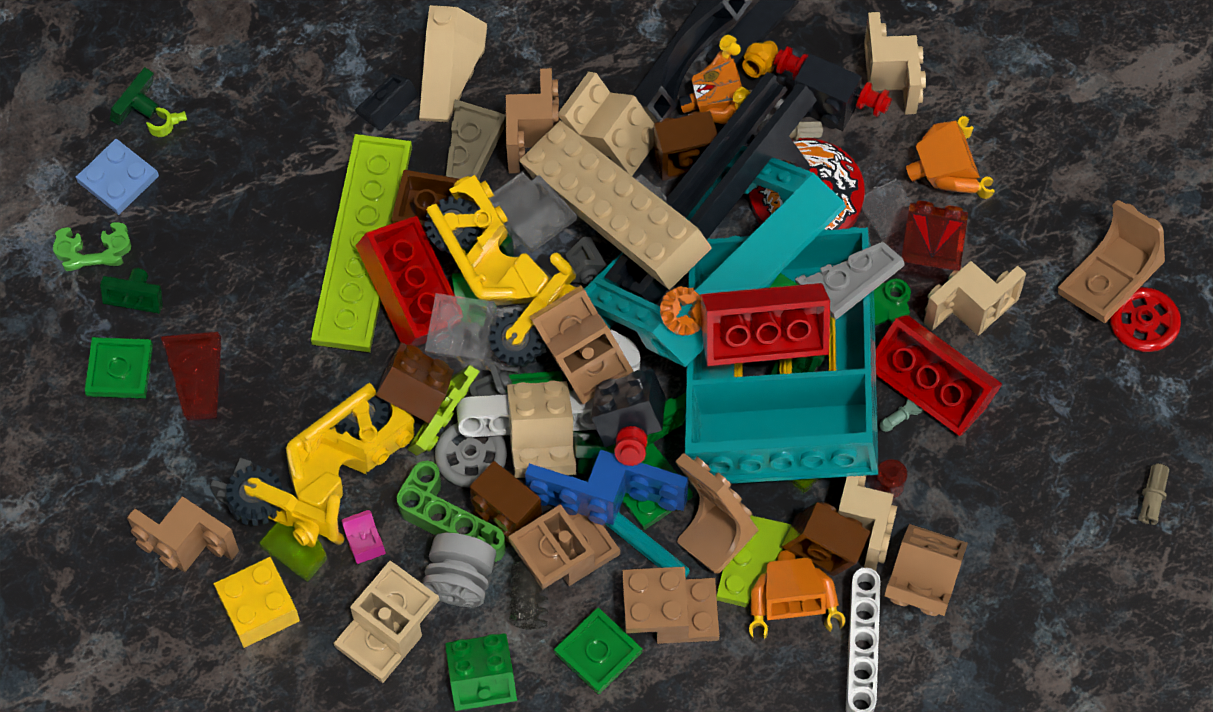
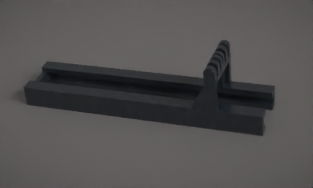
M767 72L664 201L686 218L743 145L748 146L690 219V222L701 231L706 240L772 157L809 170L810 165L789 137L817 101L806 85L798 83L762 130L759 131L758 126L787 91L785 86L778 84L776 81L777 77L774 74ZM624 253L604 277L610 284L654 304H657L668 290L649 273L640 284L636 283L645 270Z

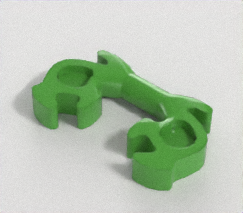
M119 222L111 223L110 226L113 233L107 235L106 231L101 233L102 243L108 249L102 253L84 255L77 253L83 248L80 234L77 233L75 238H70L73 236L71 228H62L55 233L54 254L57 259L63 261L62 265L66 271L100 264L107 266L122 265L124 262L121 256L131 250L127 226Z

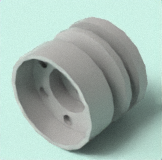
M458 533L437 534L433 539L429 554L432 564L426 566V576L422 579V584L437 594L441 602L460 607H477L482 605L485 600V590L488 589L489 585L485 577L492 573L496 550L488 543L468 535Z

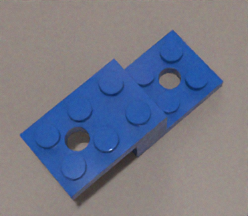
M600 450L588 482L530 463L525 473L526 486L541 498L542 506L550 504L557 507L561 504L567 514L576 515L578 513L587 516L592 522L601 525L606 523L614 525L625 493H628L633 499L638 501L650 500L656 502L660 507L669 511H675L676 509L684 511L688 497V477L644 463L634 466L624 465L617 460L615 454Z

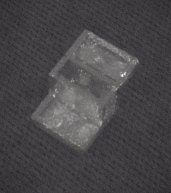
M521 172L493 193L494 196L489 198L494 207L501 206L509 220L504 225L508 234L513 239V249L523 244L530 253H533L577 220L575 212L540 175L530 180Z
M435 294L425 347L426 354L456 358L461 367L471 365L476 369L491 371L490 366L496 364L501 372L507 371L509 374H519L521 366L512 367L510 364L506 365L491 349V342L489 341V335L492 334L490 331L491 326H495V320L498 317L500 319L503 318V313H506L499 311L495 302ZM506 339V349L510 351L518 349L519 345L512 347L511 339L508 341Z

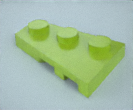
M750 516V519L759 531L723 569L716 597L717 601L747 607L751 601L752 588L760 575L767 573V564L777 561L778 554L782 552L783 548L781 546L791 524Z

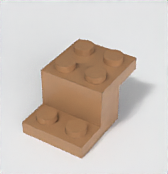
M552 68L540 69L541 94L506 95V148L509 173H520L519 160L525 155V148H532L559 122V116L557 115L559 112L558 79L552 80Z
M581 285L529 316L582 404L594 398L596 385L610 378L618 379L634 372L607 324L598 314Z
M183 496L160 524H157L137 509H134L127 517L132 527L131 533L137 538L136 544L147 553H151L152 550L161 556L159 559L173 570L178 567L183 572H186L206 546L216 556L221 558L224 555L230 560H233L239 552L232 530Z
M561 504L509 536V542L542 589L562 577L568 586H571L620 555L619 547L603 525L594 523L587 516L578 513L576 515H569Z
M909 524L884 596L900 606H908L909 604L918 607L927 615L937 616L940 614L945 616L968 543Z
M685 567L622 570L626 633L656 632L657 644L719 640L715 578L686 579Z

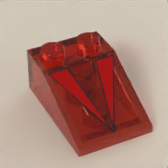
M928 201L910 203L901 255L903 261L960 271L968 212H964L960 207L951 205L945 206V208L934 207V204Z

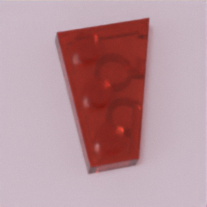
M218 332L161 336L186 419L217 418L221 335Z

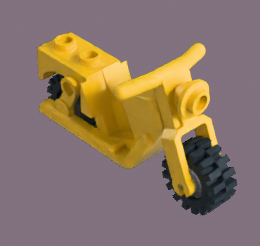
M476 175L463 177L454 184L453 188L449 189L454 197H448V201L441 199L439 200V205L433 204L426 209V217L428 219V222H425L426 233L439 250L452 254L472 292L483 305L499 306L530 303L523 313H520L518 310H513L511 314L508 312L503 313L504 317L501 319L498 317L495 320L496 325L491 326L490 331L492 334L489 335L491 349L506 365L510 364L512 367H517V365L526 367L527 363L531 362L533 364L536 362L535 358L537 356L540 357L543 353L541 351L542 347L545 348V342L529 316L576 289L577 287L570 285L576 278V273L559 253H553L550 256L551 263L560 271L551 280L528 254L522 253L519 257H510L503 254L499 246L508 234L504 225L505 222L509 221L500 205L497 207L493 206L489 198L493 197L494 194L486 180L480 183ZM464 200L472 201L481 209L475 211L472 205ZM465 248L470 250L468 254L465 252Z
M367 383L359 390L358 387L353 388V394L351 395L347 390L343 393L344 399L340 396L338 397L337 405L334 404V409L291 439L287 444L288 468L295 497L282 491L279 477L276 473L272 475V470L269 468L263 472L262 466H257L256 471H252V466H247L246 473H243L242 469L236 471L237 478L232 475L230 484H227L226 496L231 514H234V518L237 521L242 518V523L248 525L249 520H252L253 526H258V520L261 519L263 524L269 523L268 518L286 526L294 525L293 535L302 546L308 545L313 548L316 545L319 534L327 537L334 544L341 545L344 542V536L339 532L337 520L340 499L343 496L342 481L339 477L340 466L343 464L366 474L375 466L383 464L391 454L399 448L407 446L414 438V418L412 414L390 403L391 418L389 420L387 403L382 398L376 396L377 391L371 383Z

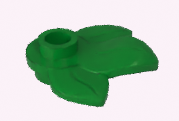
M891 279L874 289L875 325L883 324L887 320L892 324L898 317L909 316L910 310L907 303L911 296V290L906 282L901 279ZM898 292L901 296L893 297L891 293Z

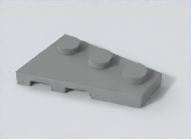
M881 242L850 255L847 261L832 267L831 264L821 267V272L807 278L805 275L797 277L795 282L798 285L822 283L830 299V316L837 320L904 266V261L888 245Z

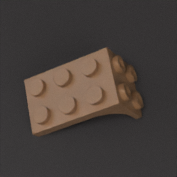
M1117 200L1112 205L1113 218L1103 241L1058 287V294L1103 323H1106L1165 262L1164 230L1162 225L1156 219L1148 218L1138 212L1131 204H1125L1120 200Z
M683 453L676 460V463L698 491L700 505L692 523L679 536L678 544L712 572L720 573L759 530L750 519L752 512L740 502L742 500L741 497L729 488L731 483L718 472L715 476L711 474L709 466L700 458L696 457L693 460Z

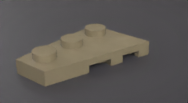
M455 99L454 121H452L451 127L452 138L451 146L449 147L446 176L461 179L466 176L472 177L476 175L479 180L506 126V115Z

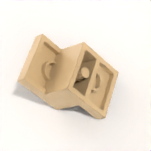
M880 12L868 13L864 40L868 82L873 84L874 91H883L884 89L903 90L905 114H916L918 103H923V88H926L925 71H921L920 64H923V47L918 46L917 35L886 37V23H881Z
M588 72L557 114L565 125L605 156H609L615 164L631 176H633L654 146V123L634 95L611 93L597 73Z
M972 261L963 268L958 266L950 274L949 280L943 286L938 284L929 293L928 305L925 308L924 324L933 331L953 313L979 336L1019 300L1026 273L1017 266L1010 273L1008 271L1003 272L994 282Z
M567 381L521 382L507 385L510 412V445L515 478H525L529 463L564 475H576V461L573 449V414Z
M867 475L849 476L846 478L838 513L846 518L850 517L860 521L863 528L871 531L867 539L870 543L864 568H871L876 571L878 562H885L897 506L892 505L894 494L864 487Z
M390 560L350 607L354 620L334 642V646L380 682L384 683L422 637L420 623L438 603L439 596Z

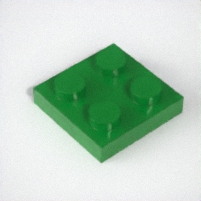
M92 337L85 385L86 396L146 399L153 348L152 341L149 339Z
M597 608L554 649V653L599 695L642 654V648L600 608Z

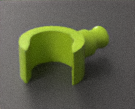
M156 108L158 116L167 120L166 123L162 126H154L148 122L146 124L153 136L164 137L171 133L173 125L178 124L180 121H186L187 117L185 111L170 114L164 108Z

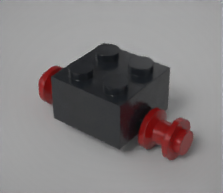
M789 46L785 50L780 49L775 57L774 65L777 66L776 72L782 74L786 70L793 73L794 88L798 83L806 85L817 100L804 117L814 118L828 128H836L843 131L856 108L861 110L864 106H868L873 109V115L878 117L881 113L886 114L890 107L892 98L888 97L889 90L884 89L881 93L874 91L871 82H867L863 88H860L862 76L813 54H803L801 57L793 55V48Z
M653 368L645 371L636 370L628 376L618 379H606L596 385L591 419L604 447L616 444L615 456L624 465L634 466L640 464L646 456L647 435L662 431L666 396Z

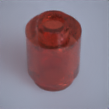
M894 459L882 462L878 467V475L875 478V489L894 494L893 498L900 496L904 491L907 480V469L904 464Z

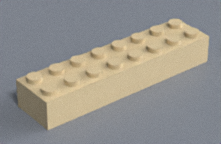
M559 121L519 160L534 181L668 290L712 249L701 231L694 224L562 121Z

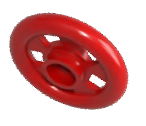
M1140 287L1111 316L1110 324L1115 336L1127 347L1141 352H1154L1166 348L1176 339L1181 327V317L1176 304L1169 296L1153 288ZM1144 299L1146 305H1140L1135 308L1132 301ZM1160 304L1166 313L1160 316L1159 312L1153 307ZM1122 313L1131 314V324L1122 323ZM1147 315L1150 317L1151 320L1145 321L1141 318V316ZM1159 324L1168 328L1162 336L1155 332ZM1134 331L1147 333L1146 340L1134 337Z

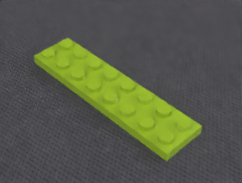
M358 134L354 136L313 327L312 345L363 352L371 351L381 299L359 255L356 244L366 232L392 224V214L403 170H408L412 150L411 141Z

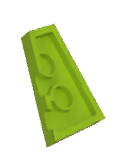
M469 365L452 376L447 394L430 423L424 421L407 450L416 456L424 451L430 452L439 439L437 433L441 427H445L454 414L452 411L459 401L465 397L469 386L480 371Z

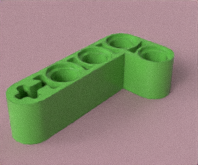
M428 460L417 463L397 495L401 517L435 536L441 533H458L457 531L460 528L470 527L472 531L465 535L490 544L496 550L495 562L501 560L506 552L505 538L502 530L437 497L441 488L439 468L435 463ZM425 475L434 477L432 481L427 483L420 481ZM410 500H416L419 502V504L413 508L405 506V503ZM437 513L445 515V518L441 521L431 519Z

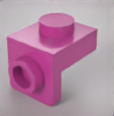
M370 510L342 519L341 522L357 564L386 554Z

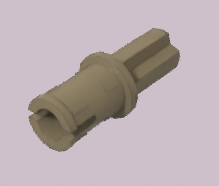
M800 121L789 137L794 141H798L799 138H820L823 132L822 123L819 121Z
M1157 463L1151 466L1147 487L1142 490L1144 499L1138 520L1149 524L1150 519L1152 525L1158 523L1162 500H1165L1167 497L1164 491L1169 468L1163 464Z

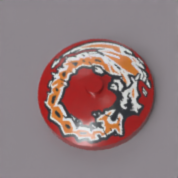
M799 138L798 141L792 140L810 165L808 171L815 173L846 204V208L825 229L839 230L851 228L861 213L865 195L863 176L855 161L841 148L829 142L811 138ZM757 185L756 188L749 192L750 207L760 225L783 204L777 192Z

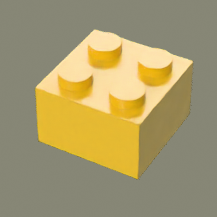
M271 557L214 583L218 596L243 648L300 621L296 607Z

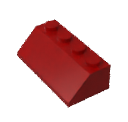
M417 216L366 232L356 244L359 255L400 342L406 345L419 346L430 342L466 321Z
M822 283L700 294L701 327L707 366L829 355L830 299Z
M908 315L894 320L876 348V375L959 436H962L983 413L1002 386L1001 382Z

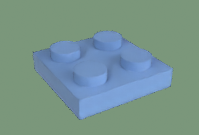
M115 139L76 176V179L80 185L119 215L159 175L156 169L119 140Z

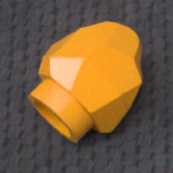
M772 41L751 44L744 55L745 60L742 63L744 71L753 78H758L767 72L772 73L775 67L774 60L778 53L777 45Z

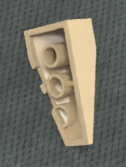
M429 6L420 121L448 122L454 112L455 99L460 100L468 79H471L474 73V67L478 59L482 57L485 51L487 23L458 7Z

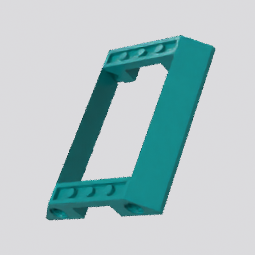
M743 146L686 217L688 221L698 211L747 147ZM772 157L744 193L748 194L759 185L777 192L783 204L694 291L700 295L765 288L846 208L845 202L815 173ZM622 252L584 290L609 329L616 323H620L636 331L646 349L686 367L704 349L702 327L701 330L691 335L675 334L663 323L660 315V306L610 284L604 277L623 254ZM680 304L682 309L676 317L688 315L690 318L691 316L688 312L693 305L687 304L683 306Z

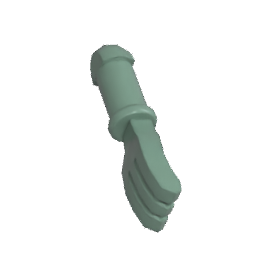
M908 399L904 407L900 406L893 414L881 420L880 429L885 432L891 431L893 427L903 420H908L909 415H918L925 410Z

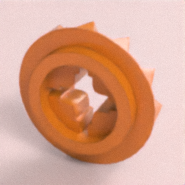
M680 286L670 290L663 297L660 305V315L663 323L670 331L685 336L701 330L700 295L694 291V288ZM680 303L683 306L687 304L693 305L688 312L691 316L690 318L688 315L676 317L682 309Z

